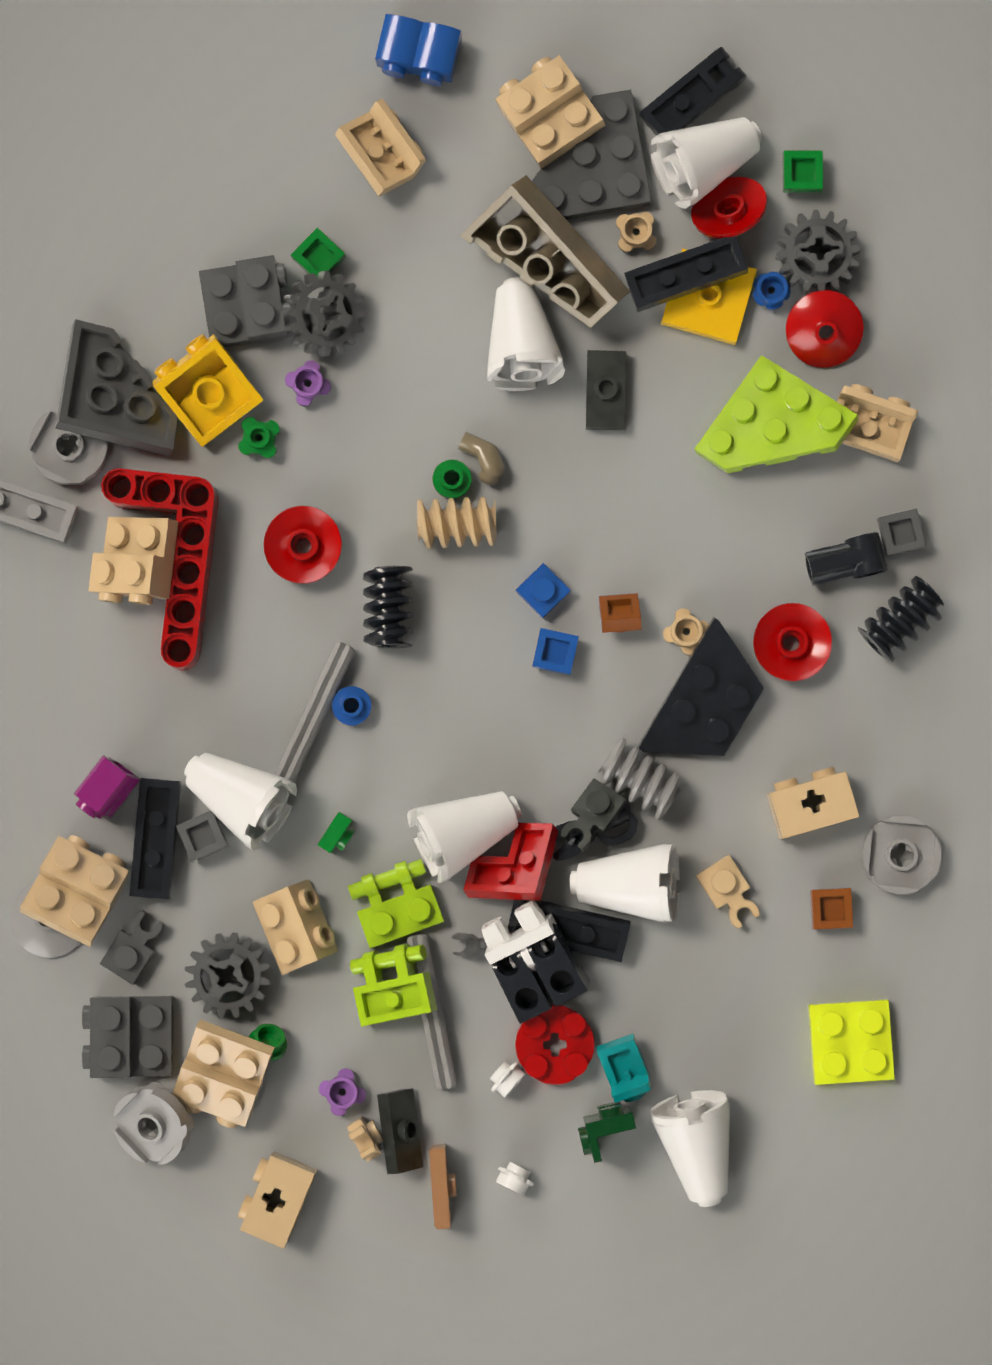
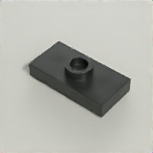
M587 350L586 429L625 430L626 351Z
M413 1088L378 1094L377 1099L387 1175L423 1168Z

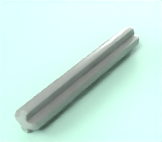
M342 642L335 643L275 775L287 778L295 783L355 654V650L351 646Z
M426 934L410 936L407 939V944L410 946L423 944L426 948L427 958L415 962L413 967L415 974L430 972L438 1009L434 1012L421 1014L435 1085L438 1090L451 1089L456 1087L457 1080L428 936Z

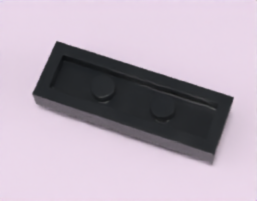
M734 236L723 237L624 273L638 313L748 274V267L737 237Z
M140 778L129 896L171 899L181 781Z
M530 900L513 901L508 923L510 933L522 928L514 914L515 909ZM542 900L535 901L545 916L550 913L552 914L556 926L564 936L570 951L622 962L631 921Z

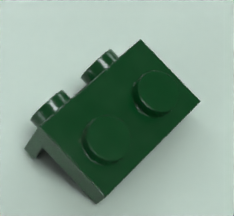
M611 1102L598 1106V1113L583 1117L585 1126L578 1128L584 1156L592 1154L594 1163L602 1162L597 1141L598 1137L636 1129L633 1113L629 1106L622 1107L621 1102Z

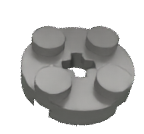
M58 410L44 414L33 427L29 440L32 458L37 469L46 478L57 484L79 486L88 483L90 479L94 478L103 469L109 454V441L56 429ZM72 436L77 437L76 445L79 447L77 453L71 452L69 456L62 455L64 449L60 446L61 440L69 441Z
M906 815L888 817L874 824L865 836L861 847V862L867 878L881 890L892 894H911L927 886L937 875L942 860L941 845L932 830L920 819ZM899 843L905 844V851L912 853L911 860H904L902 867L897 866L896 859L890 856L891 850H897Z
M157 1082L131 1090L117 1103L114 1110V1117L117 1116L118 1128L115 1130L118 1142L131 1157L143 1163L149 1160L159 1162L157 1165L169 1163L186 1148L190 1139V1132L194 1129L193 1117L186 1112L182 1103L173 1094L168 1092L163 1085ZM148 1118L157 1124L158 1129L151 1131L147 1127L149 1123Z

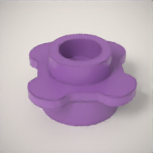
M309 360L305 362L304 366L299 367L295 372H289L285 377L286 385L293 388L297 395L296 401L301 406H309L312 403V399L320 394L327 395L331 390L329 380L322 377L319 372L320 366L316 361ZM306 380H310L312 382L310 387H306L304 385V382Z
M348 1068L341 1069L338 1076L330 1081H322L319 1086V1093L327 1098L331 1105V1112L337 1116L344 1115L347 1108L353 1104H361L366 1097L365 1090L358 1087L354 1081L353 1071ZM344 1088L346 1090V1094L344 1096H341L339 1094V1089Z

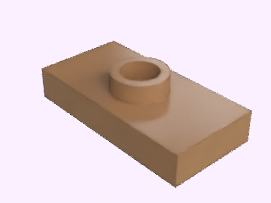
M434 1144L429 1149L434 1227L436 1229L451 1228L450 1198L457 1197L456 1174L448 1173L446 1144Z

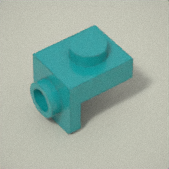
M634 1033L596 1046L597 1054L611 1086V1095L615 1103L623 1100L625 1102L636 1101L652 1089L650 1073Z

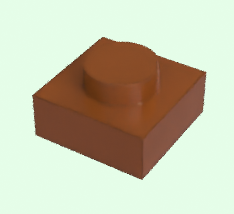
M638 593L599 596L602 633L642 630Z
M851 888L810 890L812 929L853 928Z

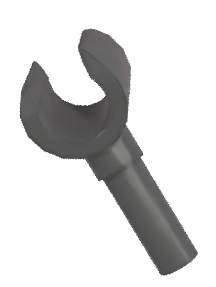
M458 932L452 936V939H465L466 947L463 951L453 952L456 956L471 958L479 950L487 948L484 938H477L473 934Z

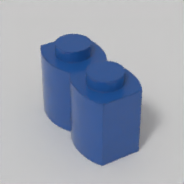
M385 14L375 57L377 67L383 68L382 72L395 78H404L405 74L420 76L421 82L432 86H442L443 82L452 83L462 42V33L459 29L442 24L422 22L400 15Z

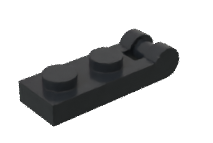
M720 47L641 110L639 116L656 136L664 132L684 129L727 93L737 88L747 78V75L740 67L735 68L728 60L730 55L723 47ZM717 70L723 79L716 83L709 75L712 71Z

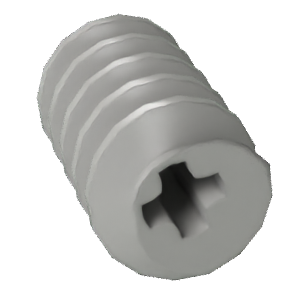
M621 738L598 771H604L602 783L607 785L616 779V793L620 794L625 789L630 788L628 801L633 803L642 796L644 799L641 809L645 812L652 806H657L654 818L660 820L685 784L679 788L677 787L679 778L677 773H673L664 779L666 766L663 764L651 770L653 757L650 755L641 761H637L638 747H634L625 753L626 739Z

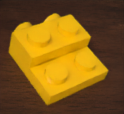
M201 334L185 347L188 354L178 362H175L173 358L166 360L154 371L157 378L152 381L153 387L201 447L263 401V397L214 334L208 339L204 334Z

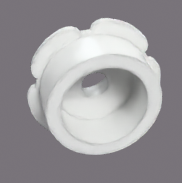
M505 1061L490 1077V1080L495 1083L491 1089L493 1093L498 1091L506 1098L526 1075L517 1067L519 1062L516 1061L510 1066Z
M509 1162L506 1169L501 1166L498 1167L500 1174L496 1180L497 1183L523 1196L529 1185L533 1187L534 1183L528 1180L531 1172Z

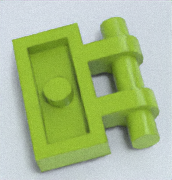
M422 859L408 864L404 860L394 864V869L373 876V873L361 876V881L347 885L352 900L366 895L369 898L371 906L357 911L370 949L444 922L432 886L428 885L416 890L413 878L427 873ZM401 883L404 894L383 902L379 891Z
M407 943L397 945L393 951L379 953L376 950L365 952L361 958L350 961L351 972L354 975L364 973L366 985L353 988L361 1027L438 1010L430 972L415 974L413 967L415 962L427 958V951L423 944L410 946ZM395 966L398 978L384 981L382 976L383 969Z

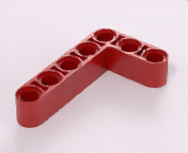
M123 468L113 469L103 477L101 483L104 496L113 505L122 509L176 514L178 529L169 599H166L161 656L174 669L180 671L189 670L198 663L201 654L219 503L218 494L212 484L201 477ZM119 480H129L131 483L130 492L123 498L114 497L112 492L114 484ZM158 484H167L170 487L167 499L162 502L152 501V489ZM197 488H205L209 491L207 502L201 506H193L189 500L190 494ZM193 526L202 527L204 529L203 540L196 545L186 544L185 534L187 530ZM192 564L198 566L200 571L198 579L192 584L182 583L180 579L182 569ZM184 603L193 604L195 614L192 620L187 623L178 622L176 619L177 608ZM178 642H187L190 646L189 657L182 662H175L171 657L172 647Z

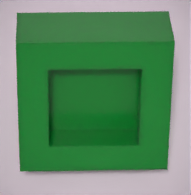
M784 150L782 154L783 193H821L823 190V150Z
M317 227L291 254V258L306 273H314L318 277V273L321 271H329L331 273L346 258V255Z
M338 812L317 845L330 854H333L336 848L343 851L355 833L350 828L354 821L343 813Z

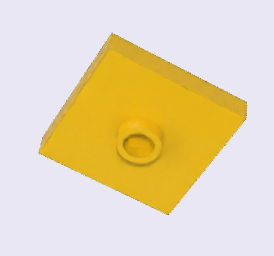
M748 267V274L667 302L661 325L735 345L757 269Z

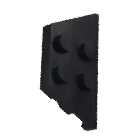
M713 616L638 744L639 750L643 752L725 756L764 687L719 619Z

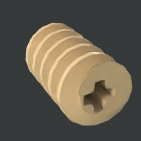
M465 497L461 509H458L454 499L449 498L446 508L442 510L438 499H433L430 510H426L422 499H418V540L423 538L426 548L432 549L435 538L438 537L442 547L447 548L451 537H454L457 546L463 547L466 537L470 536L473 546L479 547L482 535H485L489 545L494 546L497 539L495 500L492 508H489L485 497H480L477 508H473L469 497Z

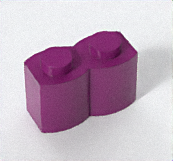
M103 755L75 790L74 795L79 798L75 805L92 818L97 817L101 819L103 816L112 818L140 782V779L115 759Z

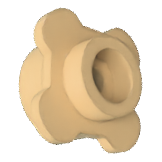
M642 212L641 214L635 213L629 216L621 214L617 218L616 227L620 229L621 237L618 241V247L623 252H630L633 248L641 247L645 250H650L655 246L656 238L652 235L653 216L649 212ZM633 229H638L640 233L634 235L632 231Z
M682 608L676 611L675 620L672 625L664 629L663 638L666 642H673L681 647L684 654L691 655L705 632L708 623L704 620L699 621L691 615L688 609ZM688 628L690 630L689 635H684L682 630Z

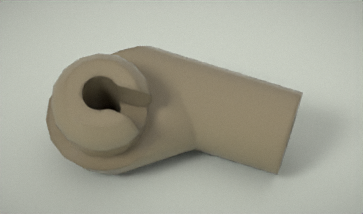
M465 432L458 449L478 458L482 469L479 473L480 480L487 485H495L499 482V478L504 474L505 469L498 448L484 439Z

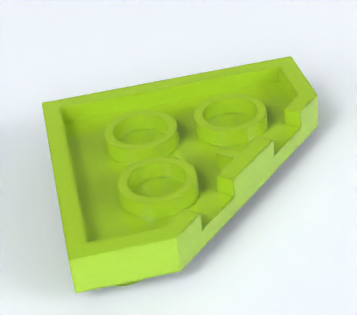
M761 355L694 450L696 454L729 474L743 471L745 467L764 463L767 466L796 460L798 456L817 452L824 454L837 451L859 418L858 414Z

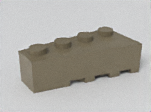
M527 175L513 183L459 235L468 243L474 242L488 252L487 256L497 263H504L520 275L519 278L530 286L535 285L550 296V300L590 328L630 292Z

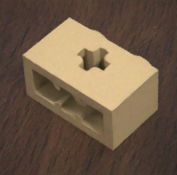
M834 767L811 773L813 781L798 785L795 777L773 784L775 792L766 795L779 839L859 817L846 771L836 774ZM807 791H810L812 796H820L822 803L815 805V813L812 812L810 807L803 808L801 800L807 798Z
M273 1152L269 1160L261 1158L253 1180L259 1183L254 1197L246 1195L237 1216L244 1220L240 1231L284 1249L318 1169L277 1152ZM275 1188L282 1191L280 1198L285 1201V1203L280 1202L276 1208L269 1206L271 1198L265 1195L266 1193L271 1194Z

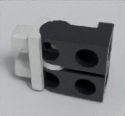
M529 901L515 909L514 914L522 928L510 933L502 917H497L485 923L481 929L487 944L484 955L492 966L519 1024L552 1009L553 1002L555 1006H558L587 992L590 982L583 967H580L564 936L556 926L552 914L550 913L545 916L535 901Z

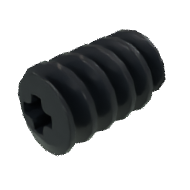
M381 566L375 567L373 570L363 574L364 581L374 584L363 590L365 597L374 600L363 606V611L374 615L363 622L365 628L374 631L363 637V642L378 648H408L413 646V644L402 641L403 636L413 633L412 628L402 625V621L413 617V613L402 610L403 605L413 602L412 597L402 594V590L412 587L413 582L401 579L402 574L413 571L412 567Z
M918 576L911 579L913 589L904 586L899 590L902 600L892 596L888 600L890 610L880 607L876 610L878 620L868 617L864 621L867 631L858 627V631L865 641L880 656L891 662L895 660L891 651L893 646L903 652L907 650L902 639L904 636L917 641L919 638L914 629L916 626L926 631L930 629L926 619L928 615L938 621L942 619L938 609L940 605L944 606L942 599L927 582Z

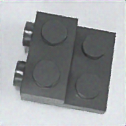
M274 255L235 261L236 265L199 271L209 337L214 334L224 348L288 337V331L285 332L284 327L291 323L290 317L281 315V311L288 310L291 306L282 300L281 288L287 287L284 264H277Z
M97 996L90 998V1005L83 1006L82 1026L83 1029H90V1045L83 1046L82 1067L83 1069H90V1078L173 1075V996Z

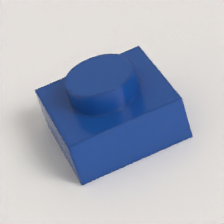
M542 563L515 592L543 619L571 590Z
M540 628L532 667L570 676L579 636Z

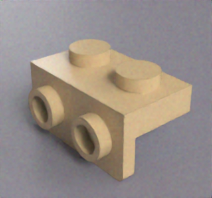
M383 99L376 101L368 113L340 126L335 133L337 139L379 197L414 179L426 161L418 143L411 139L401 125L396 112L390 109Z
M852 384L851 387L843 386L838 395L837 402L858 414L859 420L842 444L898 463L901 459L912 423L917 417L918 410L910 408L911 404L901 398L889 397L887 400L875 396L872 389L863 385Z
M307 879L252 902L282 975L338 952L334 933L327 924L320 907L318 894L313 889L310 880Z

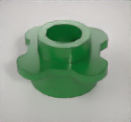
M253 417L244 419L241 424L244 433L243 439L238 444L239 451L243 455L253 453L255 455H262L266 459L272 458L277 451L275 436L280 432L278 423L273 420H269L266 423L259 422ZM261 434L263 439L256 441V435Z

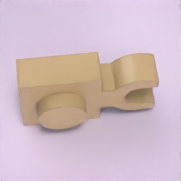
M730 855L723 857L695 875L716 909L725 904L728 905V917L734 927L738 929L742 927L741 922L737 918V912L740 908H748L755 918L760 915L758 907L752 901L745 900L741 895L750 886Z
M361 1116L347 1126L350 1132L348 1135L351 1141L353 1140L363 1160L366 1159L368 1162L382 1153L383 1149L380 1145L383 1142L382 1133L373 1120L367 1123L364 1117Z

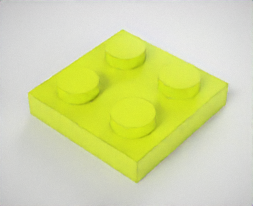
M889 1000L808 1004L813 1081L815 1085L895 1080Z

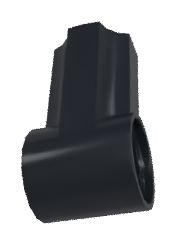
M873 532L846 539L845 543L805 552L806 568L812 586L852 576L854 579L864 578L888 571L879 533Z

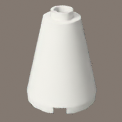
M745 117L664 132L651 140V145L657 144V151L651 154V161L665 193L668 195L674 192L680 199L675 204L686 209L696 204L755 156L760 150L762 134L757 124L753 121L750 122Z
M519 277L507 279L496 290L487 364V380L489 383L494 380L495 388L508 391L536 389V382L547 379L548 385L555 383L563 377L565 364L534 285L530 286Z
M210 753L194 756L188 762L184 771L186 786L246 847L255 851L261 849L257 845L258 842L263 840L269 843L281 829L293 807L287 803L289 794L291 793L295 796L297 794L296 784L287 778Z
M503 791L416 807L407 813L409 827L417 825L419 831L417 833L418 837L414 838L415 845L432 877L438 875V883L449 880L518 827L517 819L522 817L520 807L514 796L507 797Z
M665 843L579 863L577 871H571V894L577 895L580 903L663 923L675 922L680 893H676V880H680L677 848L673 844Z
M715 1090L690 1092L692 1099L679 1102L678 1095L669 1097L651 1108L652 1123L689 1200L697 1202L701 1207L717 1205L722 1201L721 1198L728 1193L730 1103L724 1092Z

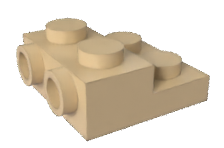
M560 55L553 60L550 57L540 59L533 65L531 69L532 74L520 82L518 79L509 80L500 88V95L495 98L501 113L541 169L605 126L603 118L585 95L580 83Z
M108 517L104 552L93 553L88 591L98 593L99 601L109 603H122V597H129L128 602L143 605H152L153 598L169 599L178 521L169 518Z
M70 835L68 839L58 836L39 868L38 877L20 906V913L91 947L128 882L129 870L124 868L125 862L114 854L105 853L101 857L89 851L90 845L77 836Z
M200 1019L195 1028L186 1059L180 1069L173 1095L182 1103L188 1113L197 1114L204 1111L216 1116L217 1122L224 1127L234 1128L238 1125L246 1127L254 1110L275 1047Z

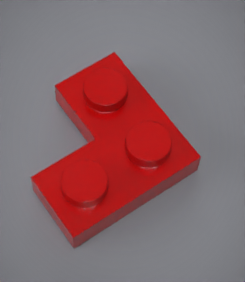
M518 822L508 857L479 856L470 863L463 889L469 898L541 901L558 835V830L554 824Z

